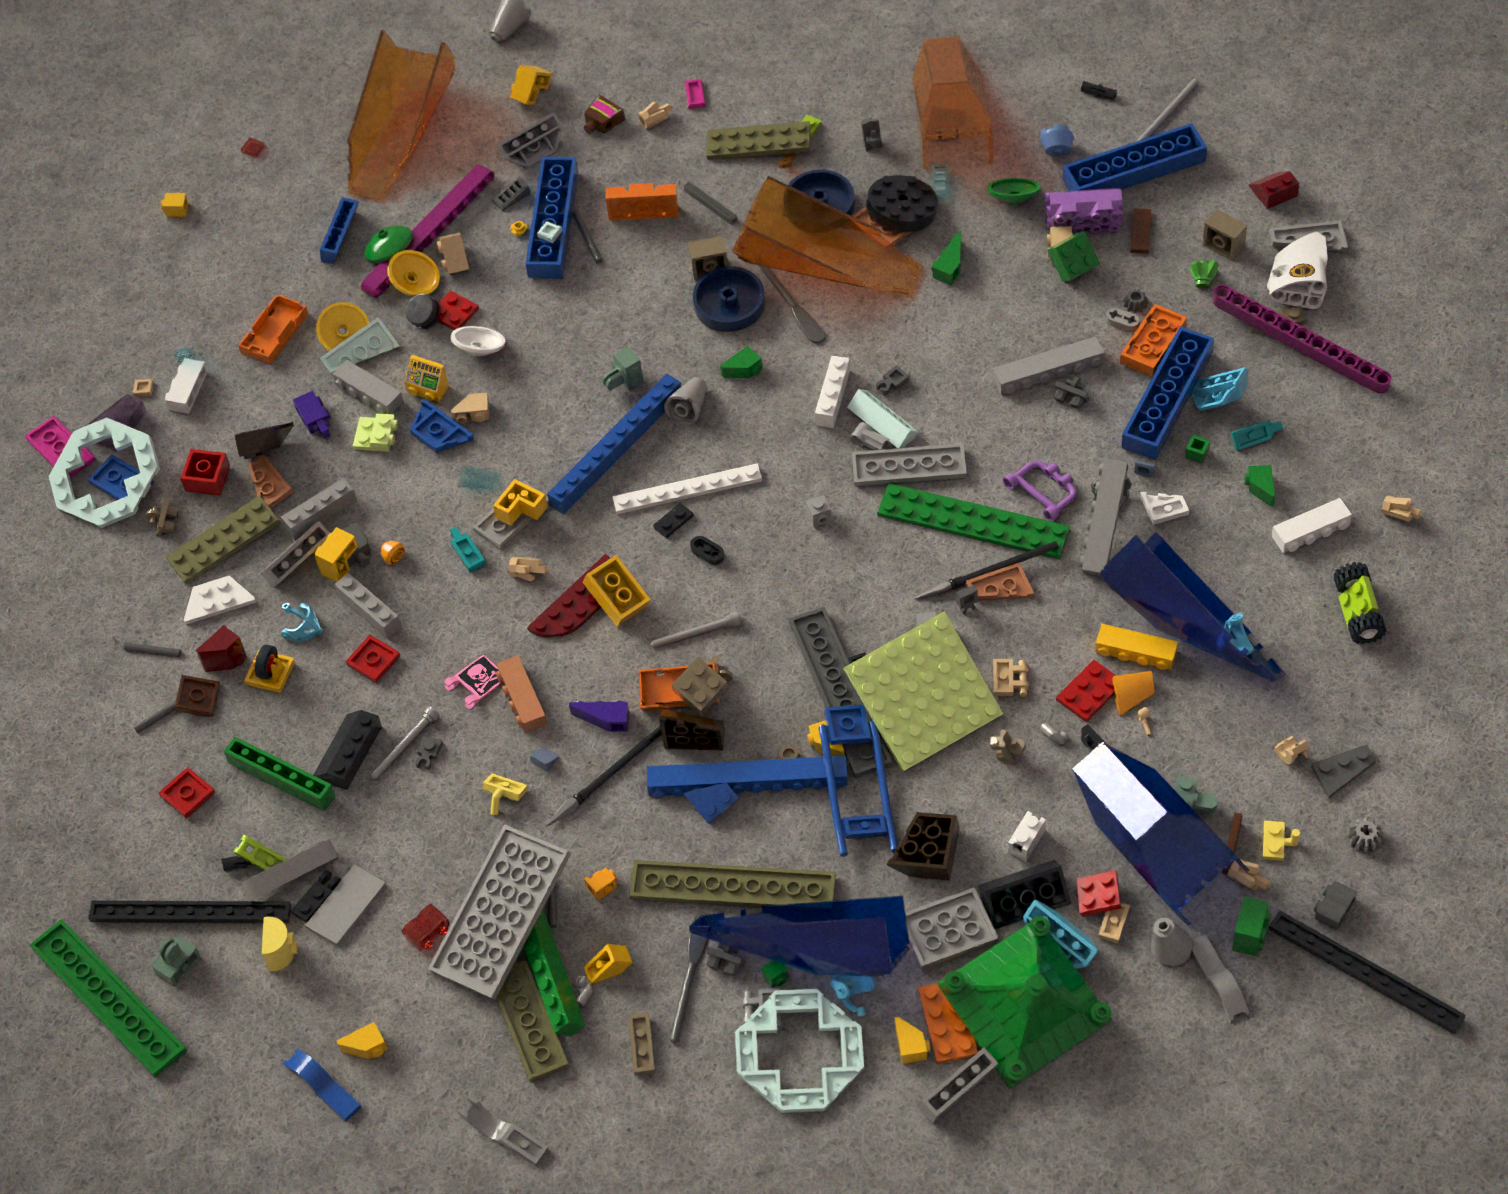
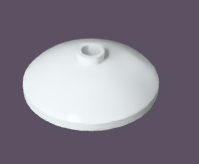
M460 327L451 334L452 343L460 350L473 356H486L496 353L505 345L503 335L485 327Z

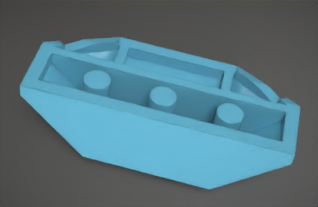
M1244 367L1198 379L1191 393L1197 409L1203 411L1239 400L1244 395V390L1248 385V369Z
M1034 900L1023 916L1026 925L1036 916L1045 917L1050 923L1049 932L1075 969L1088 967L1099 951L1092 939L1059 912Z

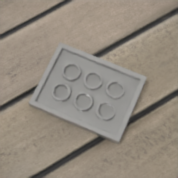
M975 887L898 915V919L921 970L998 942V936Z

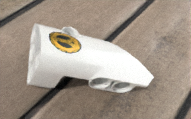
M1318 232L1308 234L1294 241L1276 255L1267 284L1271 301L1309 309H1317L1322 305L1327 290L1325 270L1327 265V246L1325 236Z

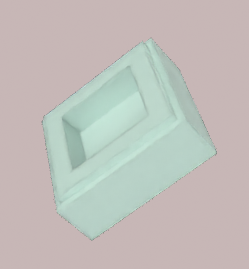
M546 221L537 233L538 238L554 243L562 232V228Z

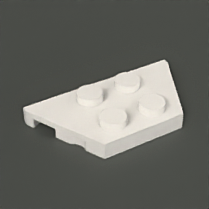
M226 576L193 587L184 622L186 625L254 604L256 600L254 596L232 577Z

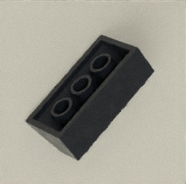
M363 710L347 714L313 775L333 786L348 790L382 728L379 716Z
M1055 860L978 885L982 902L994 929L1024 920L1023 916L1034 900L1043 903L1053 910L1071 904L1062 867Z

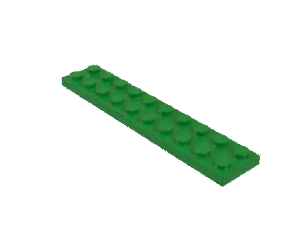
M888 483L877 512V516L1026 552L1056 541L1058 544L1057 549L1041 554L1055 559H1060L1070 531V526L891 483Z
M62 919L29 945L154 1078L187 1051L186 1047Z

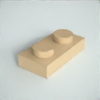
M1121 903L1122 908L1106 912L1098 934L1099 939L1116 944L1119 943L1130 905Z

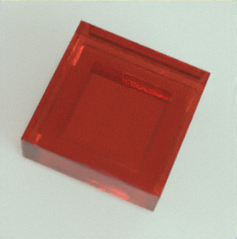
M249 137L241 148V152L256 158L265 147L264 142Z

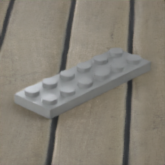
M963 443L852 452L855 487L967 478Z

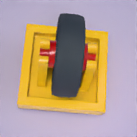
M263 645L258 650L246 675L245 685L281 693L295 664L294 658L278 654L274 646Z

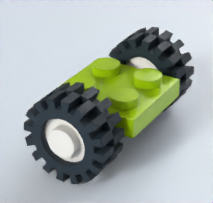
M1352 562V565L1347 563L1345 567L1340 566V569L1335 570L1336 573L1333 574L1337 591L1341 593L1338 598L1351 639L1356 644L1360 642L1361 644L1365 642L1370 643L1371 641L1377 642V639H1382V636L1386 635L1385 632L1387 630L1383 617L1380 613L1377 614L1376 612L1378 606L1370 583L1371 577L1368 567L1361 562L1357 564Z

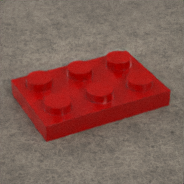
M1093 660L1056 697V701L1087 722L1115 694L1112 678L1117 675L1096 660Z

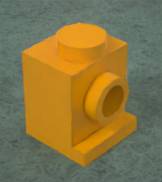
M604 868L594 873L592 878H584L586 888L598 901L617 888V876L612 869Z

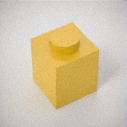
M165 193L164 200L161 201V209L164 210L165 216L186 217L189 206L186 193Z

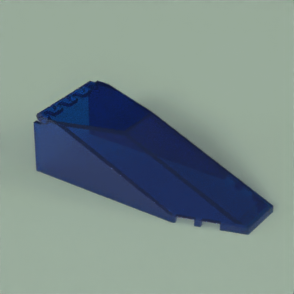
M1157 532L1145 543L1135 535L1101 570L1100 575L1103 577V580L1157 630L1272 682L1286 675L1273 658L1267 661L1259 652L1263 648L1261 643L1254 646L1250 641L1254 651L1251 654L1245 655L1248 653L1245 647L1240 651L1230 642L1232 638L1235 640L1236 637L1232 631L1229 633L1224 626L1225 622L1235 614ZM1242 622L1243 628L1246 632V635L1248 636L1252 632Z
M1103 742L1073 768L1095 824L1162 900L1188 926L1191 922L1180 911L1189 902L1185 896L1189 894L1194 898L1205 887L1201 883L1203 879L1209 884L1220 874V871L1216 868L1218 865L1224 870L1235 860L1246 873L1250 871L1154 768Z
M903 895L762 906V912L747 915L746 909H740L741 916L725 918L724 912L701 915L689 926V931L692 934L816 975L884 976L891 974L910 950L909 946H907L910 944Z

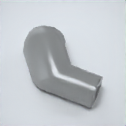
M1043 723L1040 727V730L1047 737L1059 745H1064L1069 740L1066 732L1059 733L1048 723Z
M579 976L576 979V985H578L580 995L576 1001L579 1006L584 1007L591 997L593 989L589 979L585 976Z

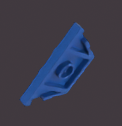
M426 399L422 400L420 411H417L415 421L410 427V433L436 453L474 439L471 432Z

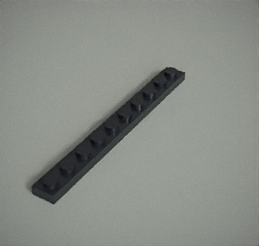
M91 901L88 919L90 922L263 923L264 917H274L283 923H289L291 903L290 901Z
M1282 911L1277 913L1269 925L1270 931L1454 1035L1465 1019L1466 1015Z

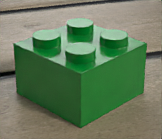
M1085 232L1076 233L1047 249L1063 282L1070 281L1100 265Z
M1244 896L1234 932L1232 951L1257 957L1258 950H1263L1271 911L1268 910L1269 902Z

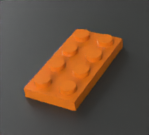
M937 983L918 987L936 1064L975 1056L978 1051L973 1036L941 992Z

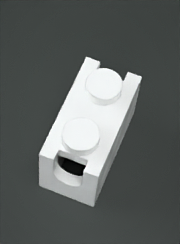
M1027 811L1008 842V853L1027 862L1046 830V819L1041 817L1038 820L1037 817L1032 816L1031 812ZM1018 845L1023 847L1022 851L1017 849Z

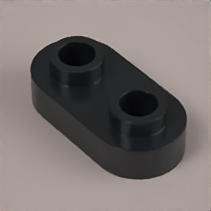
M696 536L691 540V551L696 556L712 565L720 564L724 560V550L721 546L704 536Z

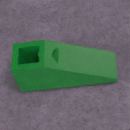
M961 231L951 238L948 247L942 250L939 259L935 260L931 267L933 278L952 285L960 274Z

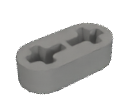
M1111 308L1106 313V321L1110 325L1128 331H1134L1139 327L1140 319L1133 313L1118 308Z

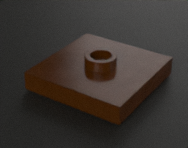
M181 675L174 711L213 717L220 682Z

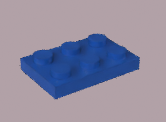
M111 455L88 478V482L114 499L119 500L128 496L124 480L140 474V471L118 457Z

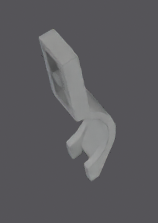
M1206 934L1193 939L1191 953L1206 980H1209L1219 993L1230 1022H1233L1235 1020L1234 1016L1244 1012L1245 1016L1249 1015L1250 1012L1235 978L1228 969H1225Z
M469 1094L467 1097L468 1105L464 1110L459 1108L457 1113L478 1132L495 1142L503 1144L536 1166L548 1150V1146L515 1124L506 1123L488 1112L479 1100Z

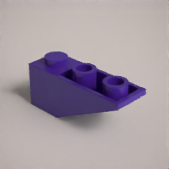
M569 702L571 714L608 732L628 731V702Z

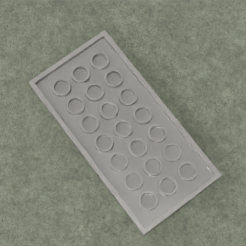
M504 824L428 970L495 1000L571 853L568 850Z

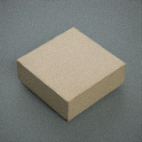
M153 379L135 380L133 396H152Z

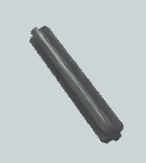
M687 182L684 185V191L728 223L734 224L737 221V215L694 184Z

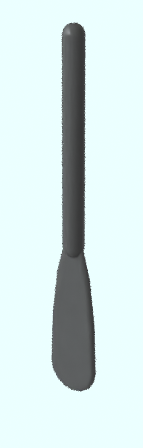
M760 256L755 257V262L791 307L795 319L808 339L814 343L822 342L826 337L825 332L804 309L797 305Z
M705 912L695 914L692 919L687 950L688 966L670 1041L673 1044L679 1040L695 968L702 957L712 927V918Z

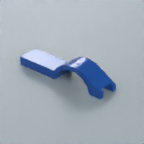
M297 1049L288 1061L285 1060L283 1062L284 1066L305 1080L316 1095L345 1121L349 1120L361 1108V1105L339 1086L312 1057Z

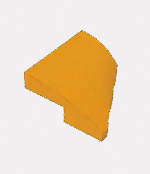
M1152 671L1118 675L1112 678L1119 716H1123L1125 712L1154 695Z

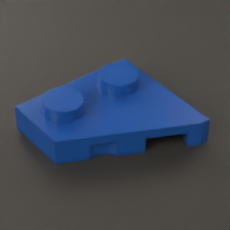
M728 783L684 793L708 824L739 799V796Z

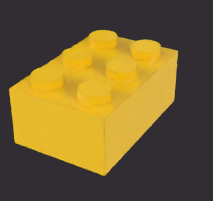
M617 555L586 574L583 580V584L616 627L645 609L651 600Z

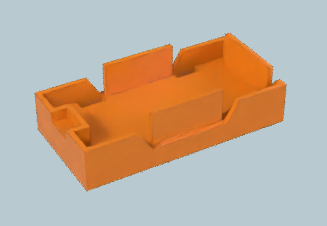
M653 183L629 184V192L624 187L606 188L609 221L679 217L676 184L658 185L655 190Z
M276 294L267 306V310L264 309L251 326L253 333H247L238 345L240 352L271 365L309 314L305 305L301 306L300 302Z
M1154 304L1121 353L1120 364H1126L1131 369L1153 377L1179 327L1186 328L1187 317Z
M706 663L718 673V665L716 663ZM689 666L638 670L640 709L643 711L691 707L673 692L671 686ZM720 698L713 705L720 704Z

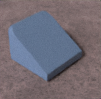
M1135 461V474L1153 477L1156 469L1155 465Z
M544 747L530 756L533 764L547 772L559 758L558 755Z

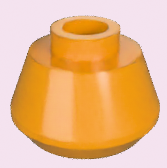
M388 541L381 546V556L387 565H395L405 554V547L400 542Z

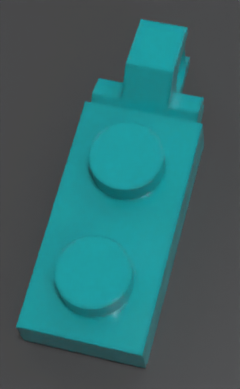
M1264 420L1230 433L1235 449L1241 450L1272 439L1274 432L1282 430L1283 426L1282 422L1276 421L1271 423L1270 420Z
M457 527L450 529L451 537L453 538L450 541L452 547L469 573L486 565L485 559L469 535L465 533L461 535Z

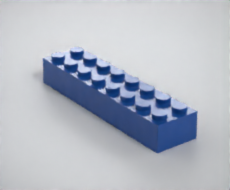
M1191 123L1064 165L1063 182L1069 191L1114 188L1122 190L1206 162L1207 146Z
M576 157L541 158L525 263L528 278H563L578 178ZM546 221L562 228V232L554 243L538 238L537 233Z
M1179 327L1122 434L1121 448L1154 460L1157 459L1213 353L1214 338Z

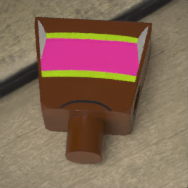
M598 95L585 111L586 125L584 130L588 134L595 130L605 134L625 120L624 109L605 97Z

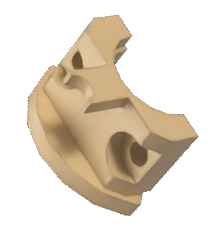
M1291 736L1274 747L1275 753L1286 764H1292L1299 753L1302 757L1308 758L1307 751L1309 750V745L1306 740L1297 743L1295 738Z

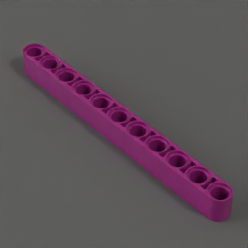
M477 164L412 230V240L404 250H414L422 253V250L425 247L427 248L434 241L433 239L439 236L445 230V227L455 220V216L460 214L467 207L466 205L469 202L471 203L478 196L477 194L489 185L490 181H493L494 172ZM391 259L381 262L363 280L361 284L363 292L377 299V296L389 287L391 281L388 276V264Z
M1219 285L1215 288L1213 304L1217 308L1370 390L1380 394L1386 393L1389 390L1391 375L1387 371L1226 285Z

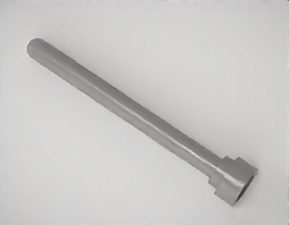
M730 612L724 619L653 640L650 645L652 648H657L727 625L729 627L740 626L741 622L738 612Z
M428 706L424 710L420 722L371 773V779L376 780L428 723L436 722L440 715L434 708Z

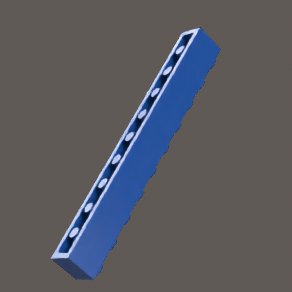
M666 373L547 493L549 505L564 515L665 413L664 404L667 398L681 388V382Z
M832 756L836 788L848 786L846 756ZM824 757L647 766L648 794L655 798H661L664 795L681 797L688 791L722 783H728L736 794H740L743 791L760 793L763 790L779 792L783 789L799 791L803 788L818 790L828 787Z

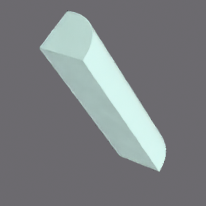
M858 389L847 406L848 409L879 434L889 438V442L897 448H904L919 433V431L867 390Z

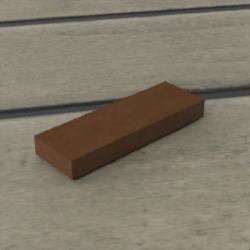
M1133 208L1130 253L1148 254L1151 209Z
M1234 813L1222 874L1228 875L1229 869L1233 864L1243 815L1241 813Z

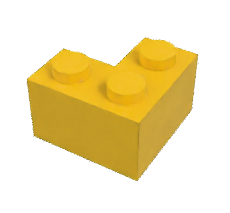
M520 65L516 71L515 82L511 87L510 98L527 105H534L539 90L548 89L553 73L538 66Z
M514 479L495 502L493 508L496 519L512 526L521 513L538 520L548 508L544 493Z
M336 527L327 536L322 546L317 548L314 555L321 575L338 582L350 571L347 560L358 547L354 535Z

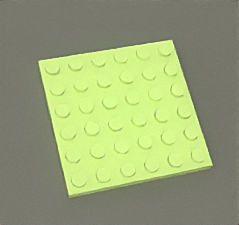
M945 611L843 668L902 771L909 769L1003 714Z

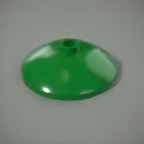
M1024 178L1000 179L988 185V193L991 196L1010 205L1026 202L1041 191V185L1038 182Z
M402 225L390 226L379 230L366 246V259L372 263L391 259L409 245L413 237L412 231L409 227Z

